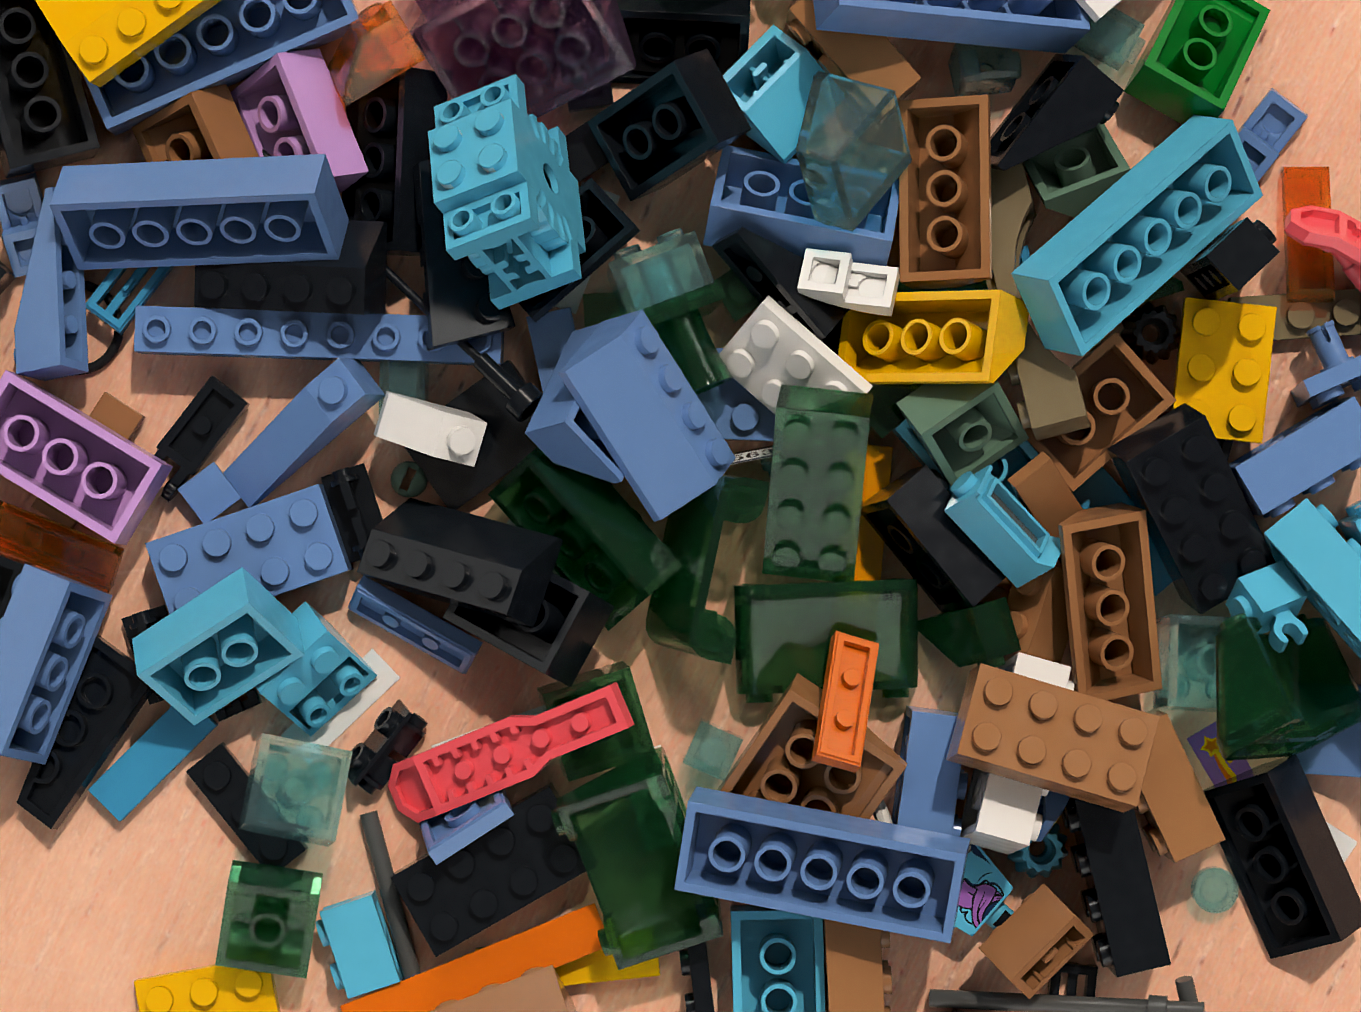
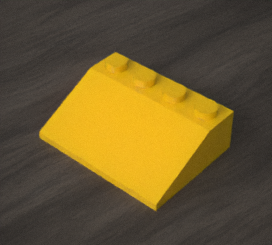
M221 0L35 1L87 80L98 87H102Z

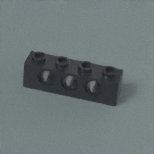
M1247 217L1226 228L1179 271L1206 299L1218 300L1239 291L1280 252L1273 245L1277 239L1272 231L1260 220H1256L1253 223Z

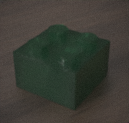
M624 661L579 674L571 687L557 681L537 688L543 711H547L617 682L635 724L628 729L559 756L558 760L562 773L568 782L656 754L630 667Z
M233 860L228 879L215 965L307 979L323 873Z

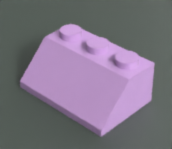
M320 48L277 53L230 92L259 157H264L263 149L271 156L326 154L339 193L345 191L369 172Z

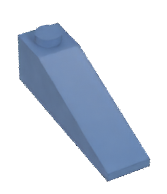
M55 187L45 189L14 328L16 374L42 381L89 372L84 270L77 269L49 206Z
M336 359L294 397L223 474L248 508L257 505L385 396L384 392L360 360Z

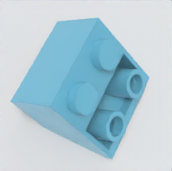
M774 24L723 75L752 128L745 135L783 164H786L846 103L845 96L809 51Z
M305 601L292 613L298 618L305 655L255 687L261 695L311 737L365 688L377 674L339 632Z

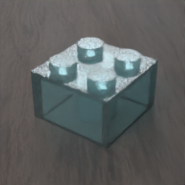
M678 228L656 238L658 243L655 246L641 250L639 244L621 249L614 254L615 259L608 263L607 277L622 315L643 309L649 318L711 294L715 281L695 230L684 234L682 228Z
M1168 614L1156 618L1163 689L1154 691L1153 709L1223 713L1257 711L1259 636L1250 639L1241 625L1237 624L1232 617Z
M262 733L255 744L239 829L326 847L330 846L336 840L353 751Z

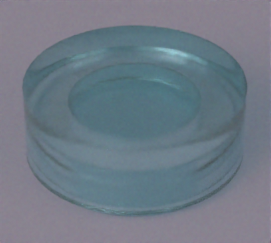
M1217 866L1203 868L1194 876L1191 883V894L1195 903L1203 910L1210 913H1221L1230 909L1236 902L1238 884L1234 876L1227 870Z

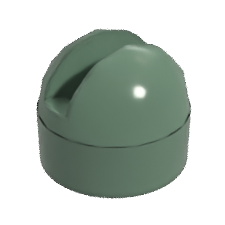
M402 462L394 468L391 474L393 489L403 497H416L427 487L428 480L425 477L424 471L415 462ZM410 467L416 470V473L406 491L400 488Z

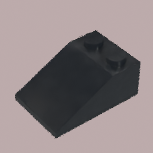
M1055 54L992 134L991 168L1005 171L1095 128L1098 123L1101 125L1106 123L1119 107L1117 99L1124 90L1084 55Z

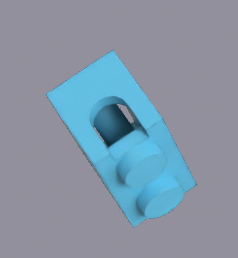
M376 890L326 906L319 912L321 920L316 921L317 932L323 947L331 946L336 961L330 964L331 974L338 990L345 989L348 999L398 983L402 980L403 975Z

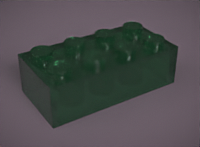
M781 384L775 415L762 574L854 584L874 394Z
M538 447L529 453L488 493L515 526L563 540L554 570L562 578L615 606L604 625L608 631L682 567V564L675 558L670 548L660 541L642 520L640 514L631 508L616 491L611 482L555 464Z

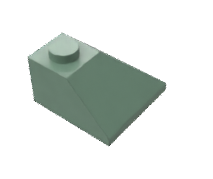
M1100 123L1095 128L1023 162L1024 169L1045 208L1074 218L1130 170L1105 124L1101 125Z
M997 380L989 384H923L896 403L911 430L950 487L964 473L971 471L975 474L1029 439Z

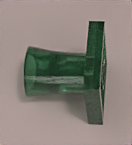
M720 281L643 309L696 395L716 388L734 378L720 357L702 318L710 315L726 299Z

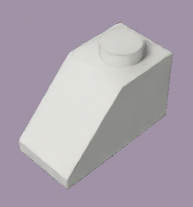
M386 391L374 435L432 457L475 467L487 422L470 412Z

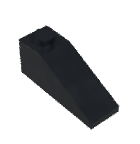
M744 227L724 236L712 245L714 250L760 304L769 295L820 340L825 338L850 310L798 293L797 286L804 258Z

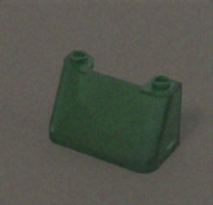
M724 473L716 485L668 515L646 617V631L654 643L700 658L731 665L736 644L734 626L726 617L717 614V611L705 609L723 521L748 523L755 520L762 513L770 482Z
M916 578L769 583V585L755 583L732 584L736 694H746V703L773 702V693H784L797 673L823 689L830 640L836 631L879 643L872 690H882V698L909 697V688L918 687V586Z
M1241 613L1228 618L1220 624L1222 631L1215 636L1217 745L1225 761L1288 757L1299 754L1361 722V692L1324 618L1307 619L1305 614L1297 615L1296 618L1305 624L1308 634L1301 645H1297L1290 635L1284 634L1289 642L1284 652L1281 653L1276 652L1271 647L1268 640L1269 634H1257L1262 628L1257 617H1247L1245 613Z
M662 746L643 752L557 798V808L551 810L553 823L558 835L563 836L567 834L570 842L576 843L603 913L604 928L598 930L599 941L605 956L613 955L618 970L723 936L719 898L674 890L687 808Z

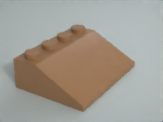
M797 673L717 790L870 819L907 767V763L868 727L866 729L861 767L856 773L811 761L823 689Z

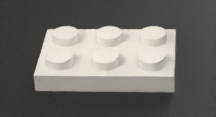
M769 295L714 359L715 363L816 451L873 387Z

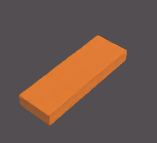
M839 631L832 635L811 761L856 773L861 767L879 643Z

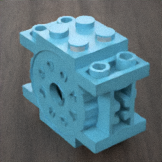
M514 74L434 106L436 128L428 131L434 204L443 213L446 251L454 260L468 256L476 268H479L482 273L488 275L490 300L499 310L582 279L579 255L586 252L578 180L570 172L566 136L558 126L548 130L543 122H537L535 115L527 114L525 87L520 78Z

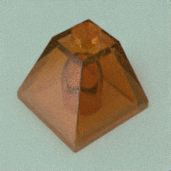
M389 0L384 4H372L360 12L358 19L349 25L327 68L330 71V76L337 91L347 106L425 60V57L393 3Z

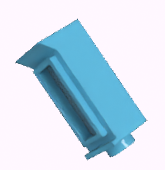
M991 465L986 466L975 474L968 471L961 475L951 486L950 490L953 494L944 510L945 513L1016 588L1054 568L1061 554L1060 538L1050 536L998 478L991 474L993 469Z

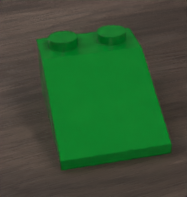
M1172 0L1143 51L1124 92L1180 124H1184L1193 115L1218 118L1229 101L1271 10L1254 0Z

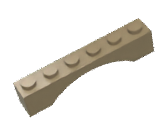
M1023 162L1005 171L991 168L993 272L992 279L986 280L988 290L1001 289L1021 299V295L1011 273L1020 266L1025 240L1036 217ZM1028 322L1025 348L1008 367L1012 386L1021 384L1025 399L1016 402L1023 429L1032 427L1036 441L1089 428L1090 423L1076 371L1057 359L1049 349L1044 348L1043 343L1039 340Z

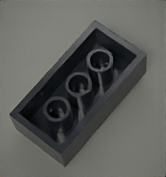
M0 0V160L6 179L94 158L100 145L75 61L59 40L35 0Z
M1184 403L1107 448L1135 507L1146 510L1148 534L1181 600L1199 614H1203L1227 600L1238 577L1276 563L1205 415Z
M552 782L511 805L514 813L512 817L438 865L435 864L427 853L397 870L390 877L435 957L596 865L594 855Z
M1070 797L1061 816L1065 828H1069L1070 832L1075 834L1077 845L1070 846V853L1076 873H1080L1081 878L1085 877L1087 889L1080 891L1086 917H1090L1092 923L1096 922L1098 933L1091 938L1097 962L1101 961L1102 967H1108L1116 977L1171 965L1134 808L1123 813Z

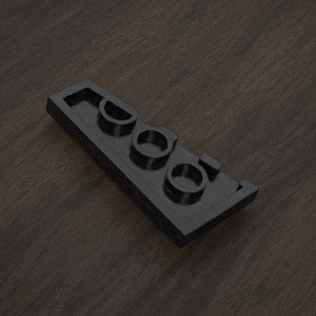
M430 160L418 162L413 167L417 224L421 226L422 247L419 249L420 266L424 267L426 292L423 293L424 313H427L428 317L427 351L511 330L516 325L510 306L499 310L491 302L488 275H485L479 268H476L468 256L454 260L446 251L443 213L434 204L431 163Z
M99 634L96 636L45 765L32 762L17 800V804L50 829L58 830L151 695L150 690H153L137 676L135 661Z

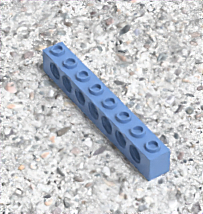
M135 306L134 352L141 354L335 361L338 358L358 359L360 362L473 365L474 360L457 344L427 351L426 334L429 333L427 315H360L249 309ZM504 332L468 341L480 354L486 352L497 364H503Z

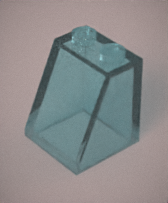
M818 71L813 76L796 154L815 221L853 232L912 162L894 90Z

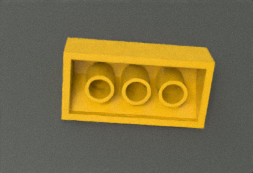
M1001 289L897 292L892 317L851 309L845 314L842 321L838 356L870 384L994 383L1025 348L1029 312L1023 300Z

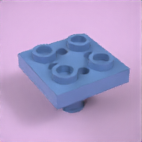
M1333 320L1306 332L1324 369L1320 370L1321 373L1303 380L1290 391L1297 407L1310 403L1312 409L1315 410L1325 406L1345 394L1343 388L1352 385L1354 392L1361 390V355L1356 358L1353 356L1348 357Z

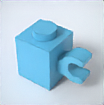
M1282 560L1237 578L1225 605L1228 607L1232 619L1241 625L1250 639L1270 631L1268 636L1269 643L1276 652L1281 653L1284 652L1289 642L1284 634L1290 635L1297 645L1303 644L1308 634L1305 624L1296 618L1308 594Z

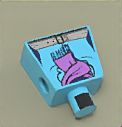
M969 844L955 927L970 936H973L984 923L994 930L1014 913L1013 910L1003 903L1013 890V886L981 847Z

